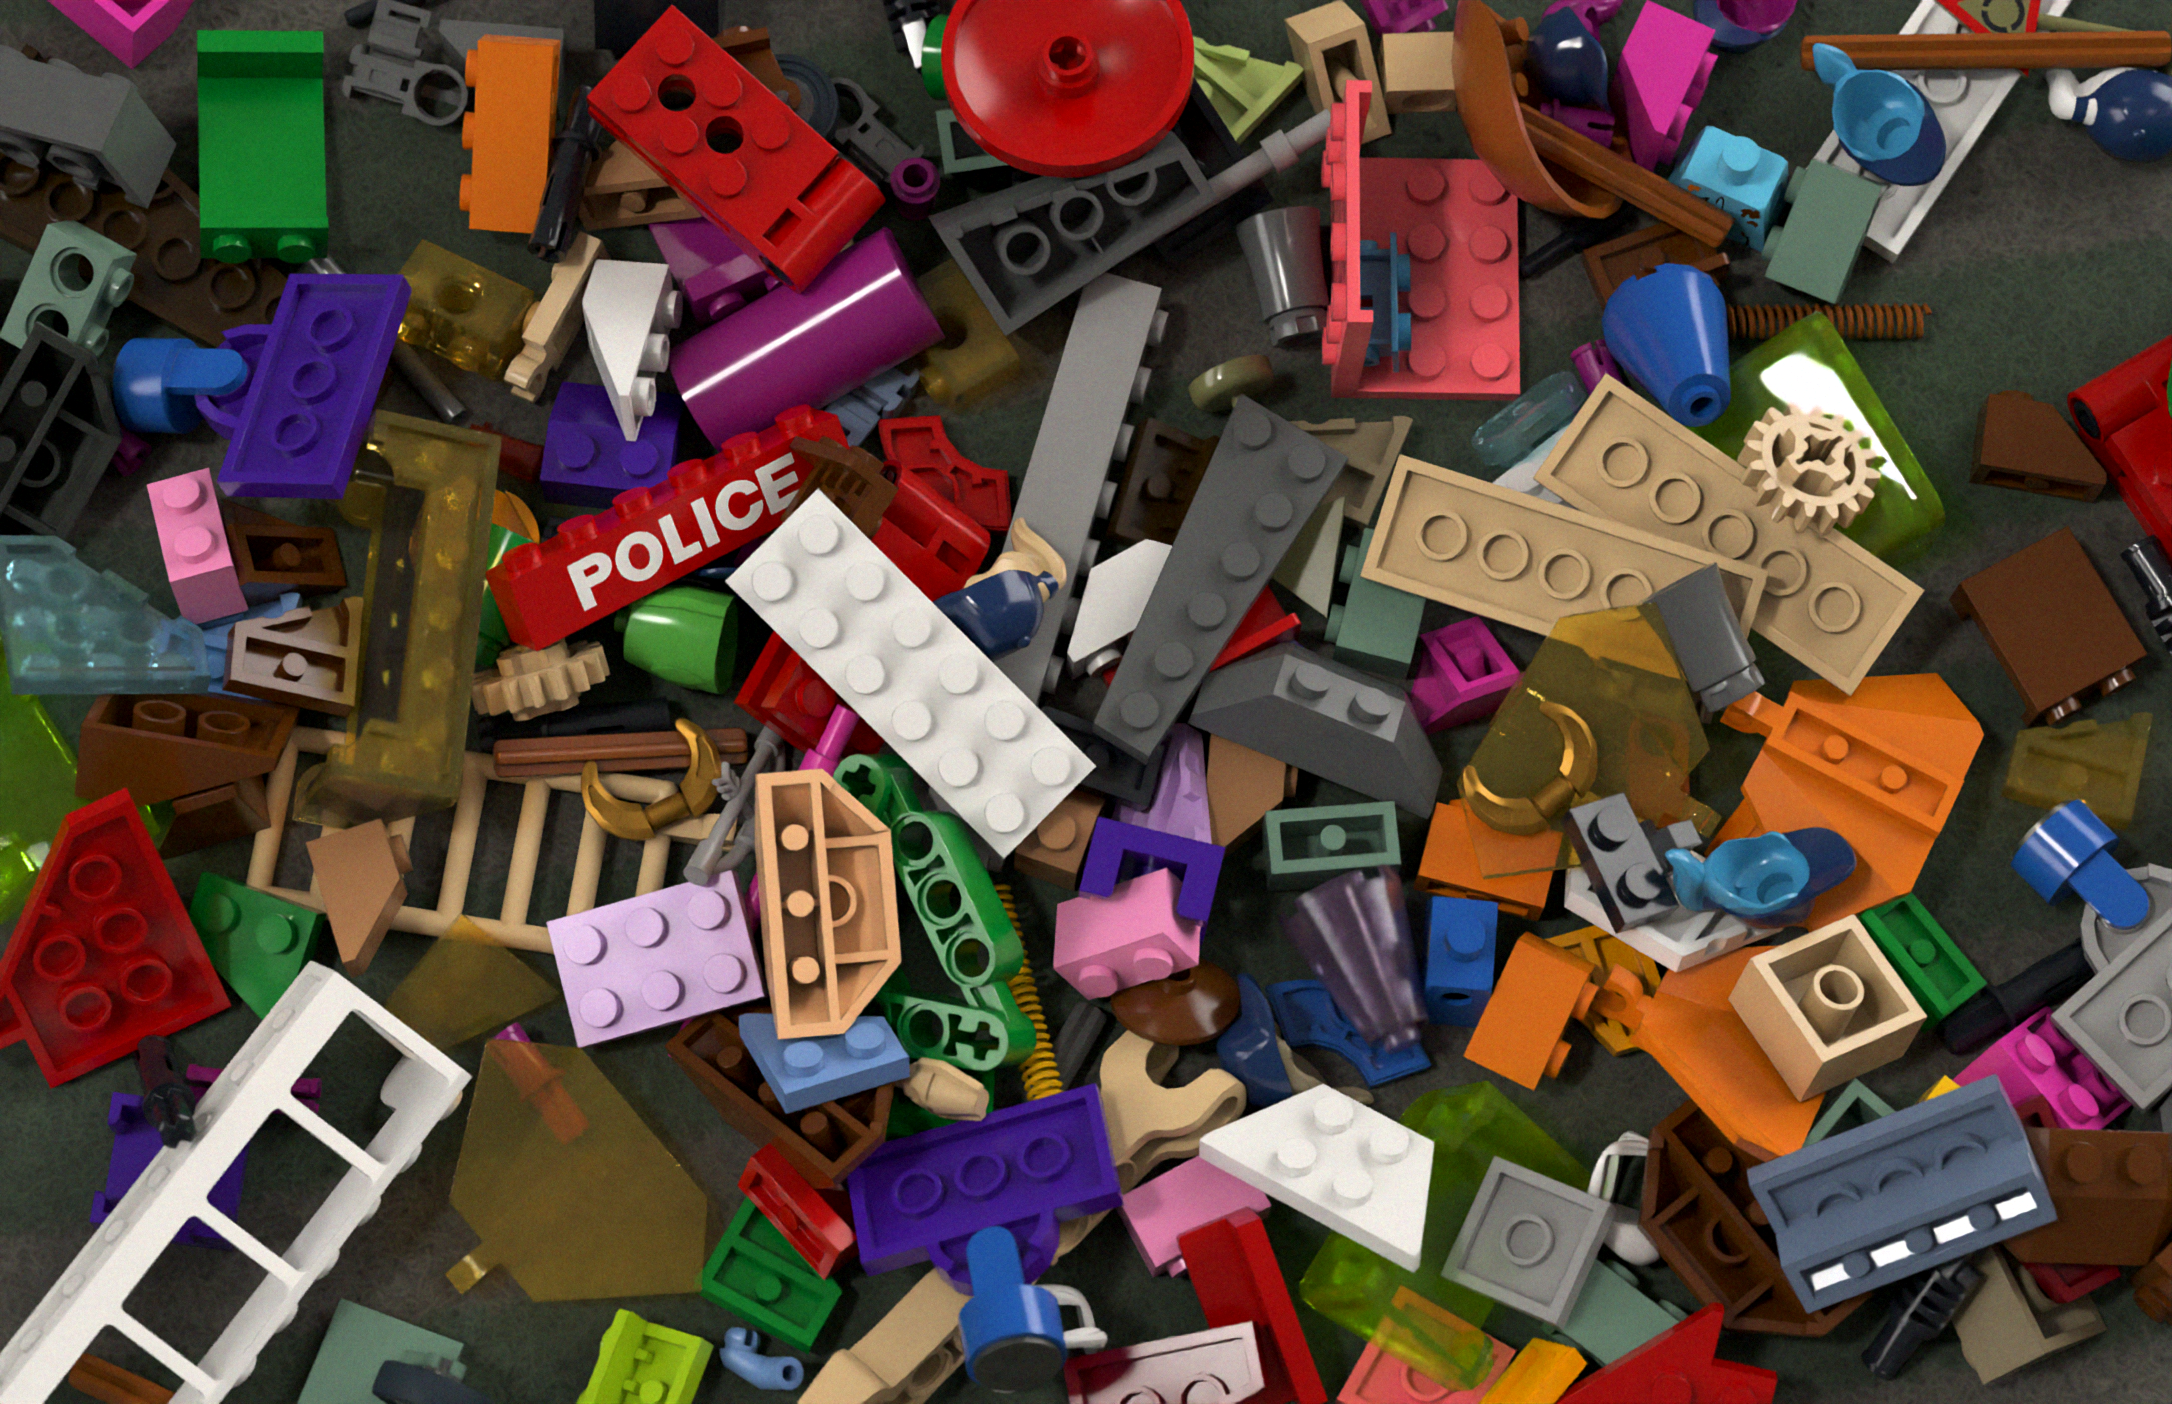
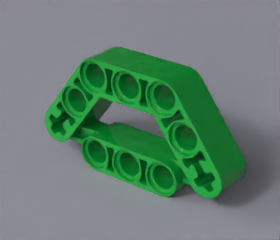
M857 754L847 757L840 762L832 778L891 830L893 863L945 972L953 982L960 985L966 998L912 989L899 964L858 1016L875 1017L874 1011L879 1003L885 1012V1020L909 1057L941 1060L953 1066L973 1070L1014 1067L1026 1062L1033 1054L1037 1043L1036 1029L1032 1020L1019 1010L1007 985V982H1010L1019 974L1023 965L1024 951L1014 926L965 825L958 816L949 811H923L913 790V772L908 763L901 757L892 754ZM926 826L930 829L933 836V847L929 854L925 852L921 842L922 833ZM954 884L961 894V906L957 913L951 907L949 900L950 890ZM981 942L987 947L990 956L986 971H983L977 959V952ZM935 1014L941 1018L944 1033L940 1042L935 1038L932 1031V1021ZM990 1030V1034L998 1037L999 1042L988 1039H975L978 1031Z

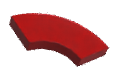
M940 415L879 419V437L886 461L898 460L988 530L990 535L1007 536L1012 521L1008 470L983 468L961 456L947 439Z

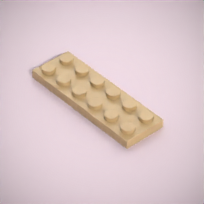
M1605 373L1533 479L1578 511L1769 570L1751 629L1851 697L1925 590L1834 528L1831 529L1829 534L1822 535L1815 522H1809L1804 532L1799 533L1796 532L1794 518L1787 515L1778 524L1773 522L1772 515L1775 508L1768 503L1756 507L1752 503L1759 491L1757 486L1749 487L1741 484L1740 479L1746 470L1745 467Z
M1399 454L1360 577L1687 681L1680 666L1660 635L1636 604L1682 577L1717 562L1728 599L1747 639L1769 570Z

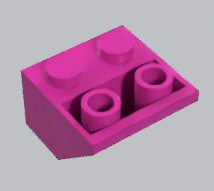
M1649 0L1646 1L1621 53L1607 100L1628 138L1633 162L1654 172L1658 162L1670 166L1684 136V129L1691 113H1695L1707 88L1709 76L1718 56L1708 52L1715 29Z
M2048 1005L1995 1042L1952 1080L1962 1087L1997 1074L2012 1104L2030 1095L2043 1094L2058 1128L2102 1130L2132 1105L2051 1022V1015L2054 1012Z

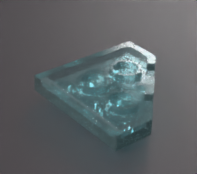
M0 535V626L12 695L208 692L211 673L202 628L181 615L174 621L148 605L149 595L109 569H106L102 574L96 572L75 558V547L57 536Z

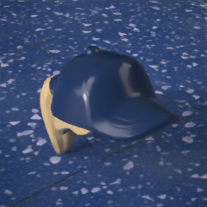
M1023 517L1017 518L1012 525L1011 542L1014 551L1002 553L987 572L970 577L964 589L944 595L932 602L992 662L1000 660L1030 644L1031 639L1034 638L1040 627L1044 613V603L1054 597L1067 581L1066 566L1060 555L1046 541L1028 528Z

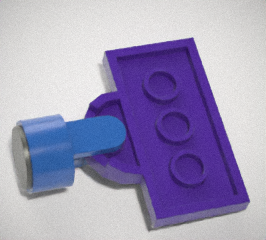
M289 274L272 325L245 324L222 331L226 340L216 349L199 348L193 341L184 338H133L120 350L112 369L111 397L115 412L123 425L134 433L187 434L198 426L201 419H205L214 431L224 439L231 440L216 481L226 496L342 499L412 293V288L402 274Z
M1096 1083L987 1113L981 1121L963 1120L885 1142L847 1176L861 1264L868 1277L931 1259L940 1278L957 1293L973 1297L960 1310L958 1324L967 1373L974 1382L996 1391H1020L1048 1381L1064 1366L1067 1360V1348L1057 1299L1048 1290L1031 1284L1049 1268L1059 1247L1060 1223L1124 1205L1103 1099Z

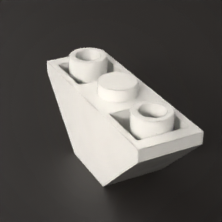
M1145 539L1091 568L1067 651L1066 670L1072 680L1088 672L1091 678L1101 676L1102 671L1121 662L1123 658L1121 653L1126 651L1172 545Z

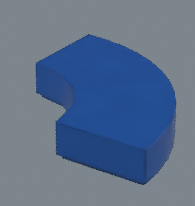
M1293 980L1265 987L1273 1015L1281 1030L1282 1040L1288 1044L1290 1049L1313 1047L1336 1053L1357 1069L1369 1090L1430 1070L1431 1068L1426 1052L1415 1034L1394 1011L1383 1003L1379 1004L1361 993L1345 988L1346 985L1329 981Z

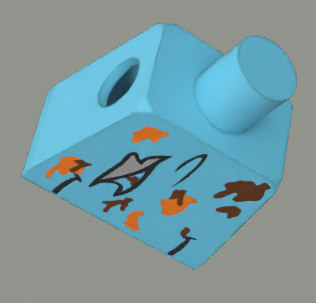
M1705 126L1681 151L1668 181L1731 214L1733 222L1726 237L1762 252L1773 225H1777L1787 203L1784 201V197L1788 188V162L1782 156L1757 146L1748 137H1736L1714 126Z

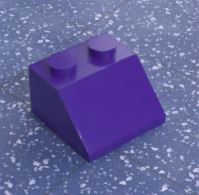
M562 381L548 421L540 475L545 503L609 509L613 507L612 500L617 495L636 487H648L649 489L667 480V472L672 467L678 465L686 410V403L680 394L656 392L653 414L650 417H643L636 442L626 441L605 386Z

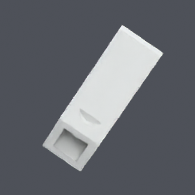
M596 259L582 300L589 347L626 441L636 442L643 417L652 416L655 408L657 372H665L668 366L670 350L668 336L670 329H678L681 323L683 312L681 291L673 290L669 264Z

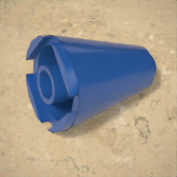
M1666 263L1654 266L1656 273L1647 275L1637 280L1635 275L1623 281L1608 299L1601 319L1606 346L1610 354L1680 424L1689 427H1699L1714 422L1726 411L1731 399L1727 311L1720 290L1708 274L1691 265Z

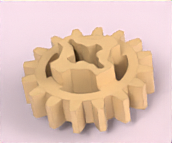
M1790 401L1782 414L1774 407H1771L1767 410L1761 422H1754L1743 441L1745 446L1737 460L1738 463L1747 467L1740 482L1744 486H1757L1759 491L1752 503L1756 507L1768 503L1775 508L1772 515L1773 522L1778 524L1787 515L1794 518L1796 532L1803 533L1809 522H1815L1821 534L1826 535L1829 534L1836 522L1846 529L1852 524L1858 514H1863L1875 495L1872 490L1880 479L1881 473L1870 468L1878 455L1876 450L1860 448L1859 443L1866 434L1862 429L1848 432L1843 428L1846 418L1845 414L1840 412L1830 420L1823 417V408L1820 403L1815 402L1809 413H1803L1796 401Z
M562 638L539 651H534L520 644L505 648L500 651V658L496 660L497 664H495L493 669L473 674L474 678L467 680L475 710H477L479 715L489 712L490 716H495L510 710L514 721H524L550 712L564 711L579 704L578 697L581 696L580 692L591 689L590 685L604 682L605 676L610 675V670L603 646L600 645L599 641L587 643V640H582L567 646L565 639Z

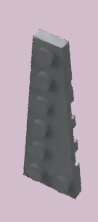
M1241 394L1095 718L1092 728L1093 733L1145 765L1148 764L1346 468L1347 456Z

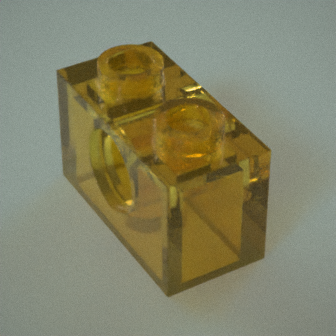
M422 239L398 273L404 275L412 288V293L397 337L408 344L420 345L449 359L454 365L463 370L475 371L495 381L522 341L523 322L529 308L533 305L534 291Z
M952 258L916 279L942 331L955 332L965 340L956 349L946 350L933 344L915 355L924 368L918 372L920 380L936 404L946 400L954 414L958 415L1019 378L1020 357Z

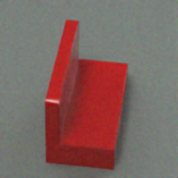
M770 1143L751 1156L737 1186L824 1281L859 1254L851 1198L840 1184L836 1187L813 1189Z

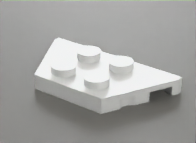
M1589 790L1583 799L1575 793L1569 809L1603 798ZM1567 836L1564 907L1675 973L1783 930V928L1759 929L1747 926L1733 919L1722 909L1688 910L1677 898L1672 875L1666 879L1680 905L1669 917L1616 934ZM1690 851L1702 863L1706 860V858L1696 852Z
M1321 1084L1206 1133L1199 1140V1158L1413 1273L1418 1269L1434 1152V1142L1333 1088Z

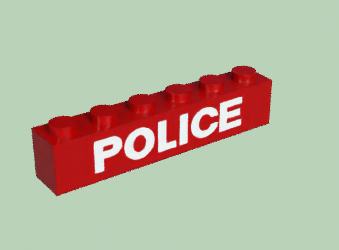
M798 405L786 409L775 417V425L759 433L745 432L727 439L721 445L722 452L704 461L702 459H693L672 467L667 472V480L649 489L648 487H636L617 495L612 500L613 507L594 517L591 514H586L565 521L557 528L558 535L539 545L534 542L525 543L505 552L501 557L503 563L485 571L484 574L511 640L534 651H539L781 526L783 522L779 519L814 467L789 448L795 436L818 442L822 436H826L849 450L850 447L838 415L812 408L810 405Z

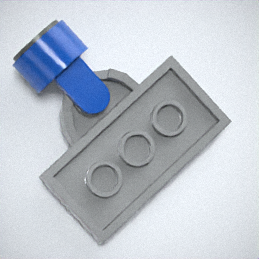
M2068 799L2049 811L2023 836L2012 851L2011 858L2013 860L2010 866L2049 906L2059 904L2074 892L2086 902L2080 925V936L2084 958L2096 975L2051 1015V1022L2143 1115L2172 1089V869L2148 863L2146 867L2125 870L2111 856L2119 845L2120 838L2081 799L2074 801Z

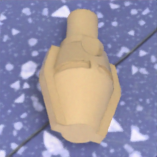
M921 1057L917 1062L909 1064L910 1077L895 1081L894 1087L903 1089L906 1097L912 1098L911 1100L931 1114L934 1113L945 1119L981 1121L986 1116L989 1093L984 1089L983 1084L947 1062Z

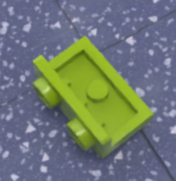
M619 1309L611 1327L607 1329L602 1337L599 1349L600 1356L587 1388L581 1393L576 1404H692L714 1345L701 1337L647 1322L631 1311Z

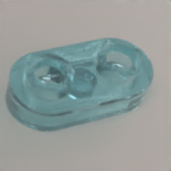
M1561 371L1550 375L1536 383L1483 424L1472 436L1471 444L1486 466L1499 464L1501 468L1512 467L1530 455L1533 450L1531 444L1545 433L1556 431L1569 425L1580 411L1579 406L1584 401L1586 394L1571 371Z

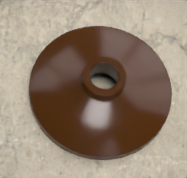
M1199 957V965L1172 973L1163 979L1151 980L1116 991L1110 995V1004L1117 1020L1133 1034L1155 1043L1183 1046L1203 1043L1226 1032L1238 1016L1240 993L1235 981L1226 971L1216 964Z

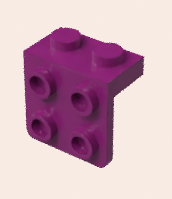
M703 215L697 218L649 223L650 233L665 263L669 264L672 278L678 290L681 291L682 298L697 328L713 321H720L783 285L782 282L776 281Z

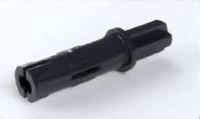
M585 85L578 86L573 91L563 130L553 137L552 147L556 153L539 205L540 209L535 227L527 246L529 253L532 255L539 253L537 258L548 263H562L566 260L570 237L585 192L584 188L592 162L599 159L602 150L599 143H597L601 125L588 114L590 105L586 100V96L594 88Z
M667 696L576 706L564 711H554L524 721H514L512 714L482 717L478 721L479 745L482 753L493 754L494 742L498 739L671 731Z
M2081 936L2054 954H2050L2026 968L2025 971L2005 983H2001L1996 987L1992 985L1983 987L1980 999L1942 1020L1936 1028V1032L1946 1050L1953 1055L1959 1054L1999 1029L2007 1033L2016 1028V1021L2045 1003L2051 1002L2094 975V971L2084 958Z
M153 1034L145 1036L137 1044L139 1052L134 1051L133 1063L138 1071L144 1094L142 1103L144 1117L151 1126L160 1132L163 1145L176 1149L181 1141L192 1142L196 1137L197 1128L193 1119L196 1109L195 1096L191 1089L182 1081L183 1077L175 1059L174 1047L169 1039L162 1035Z

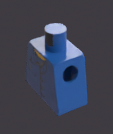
M1433 896L1426 902L1417 1012L1418 1023L1477 1027L1492 992L1498 902ZM1461 993L1470 996V998L1456 1000L1442 995Z

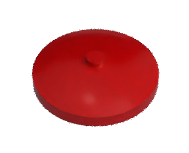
M957 0L948 17L942 39L941 65L944 89L949 105L964 131L982 149L998 160L1014 168L1048 177L1073 178L1097 175L1115 170L1142 157L1165 138L1178 121L1187 104L1193 84L1194 40L1192 29L1180 0Z

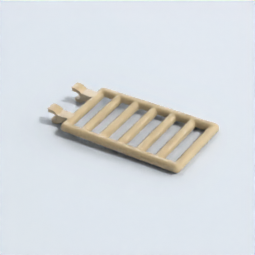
M296 725L275 771L268 773L265 794L271 828L256 832L246 884L327 913L315 871H313L309 892L271 886L299 751L337 757L320 838L348 829L362 761L400 766L387 830L390 837L402 834L408 852L424 771L429 770L463 775L437 909L434 911L401 906L389 930L554 954L548 928L527 925L525 923L551 789L582 793V774L500 778L495 774L492 754ZM614 772L598 773L601 785L607 793L616 799L653 804L680 792L678 786L668 780ZM488 779L526 785L500 920L462 915ZM587 810L585 812L566 916L594 909L608 832L598 826ZM689 813L688 816L663 828L653 829L656 839L645 840L635 897L663 889L671 841L698 845L700 841L708 838L720 814H702L695 820L693 814ZM738 817L721 846L722 851L730 852L735 846L734 839L741 829V826H738ZM326 914L325 920H329L328 914Z

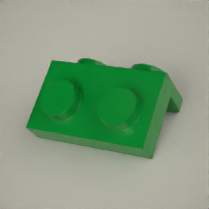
M1912 892L1877 909H1868L1857 918L1927 1015L1920 1028L1923 1034L1928 1032L1987 984Z

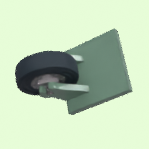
M341 1298L297 1404H494V1402L484 1394L461 1383L467 1369L465 1365L459 1363L465 1347L463 1343Z

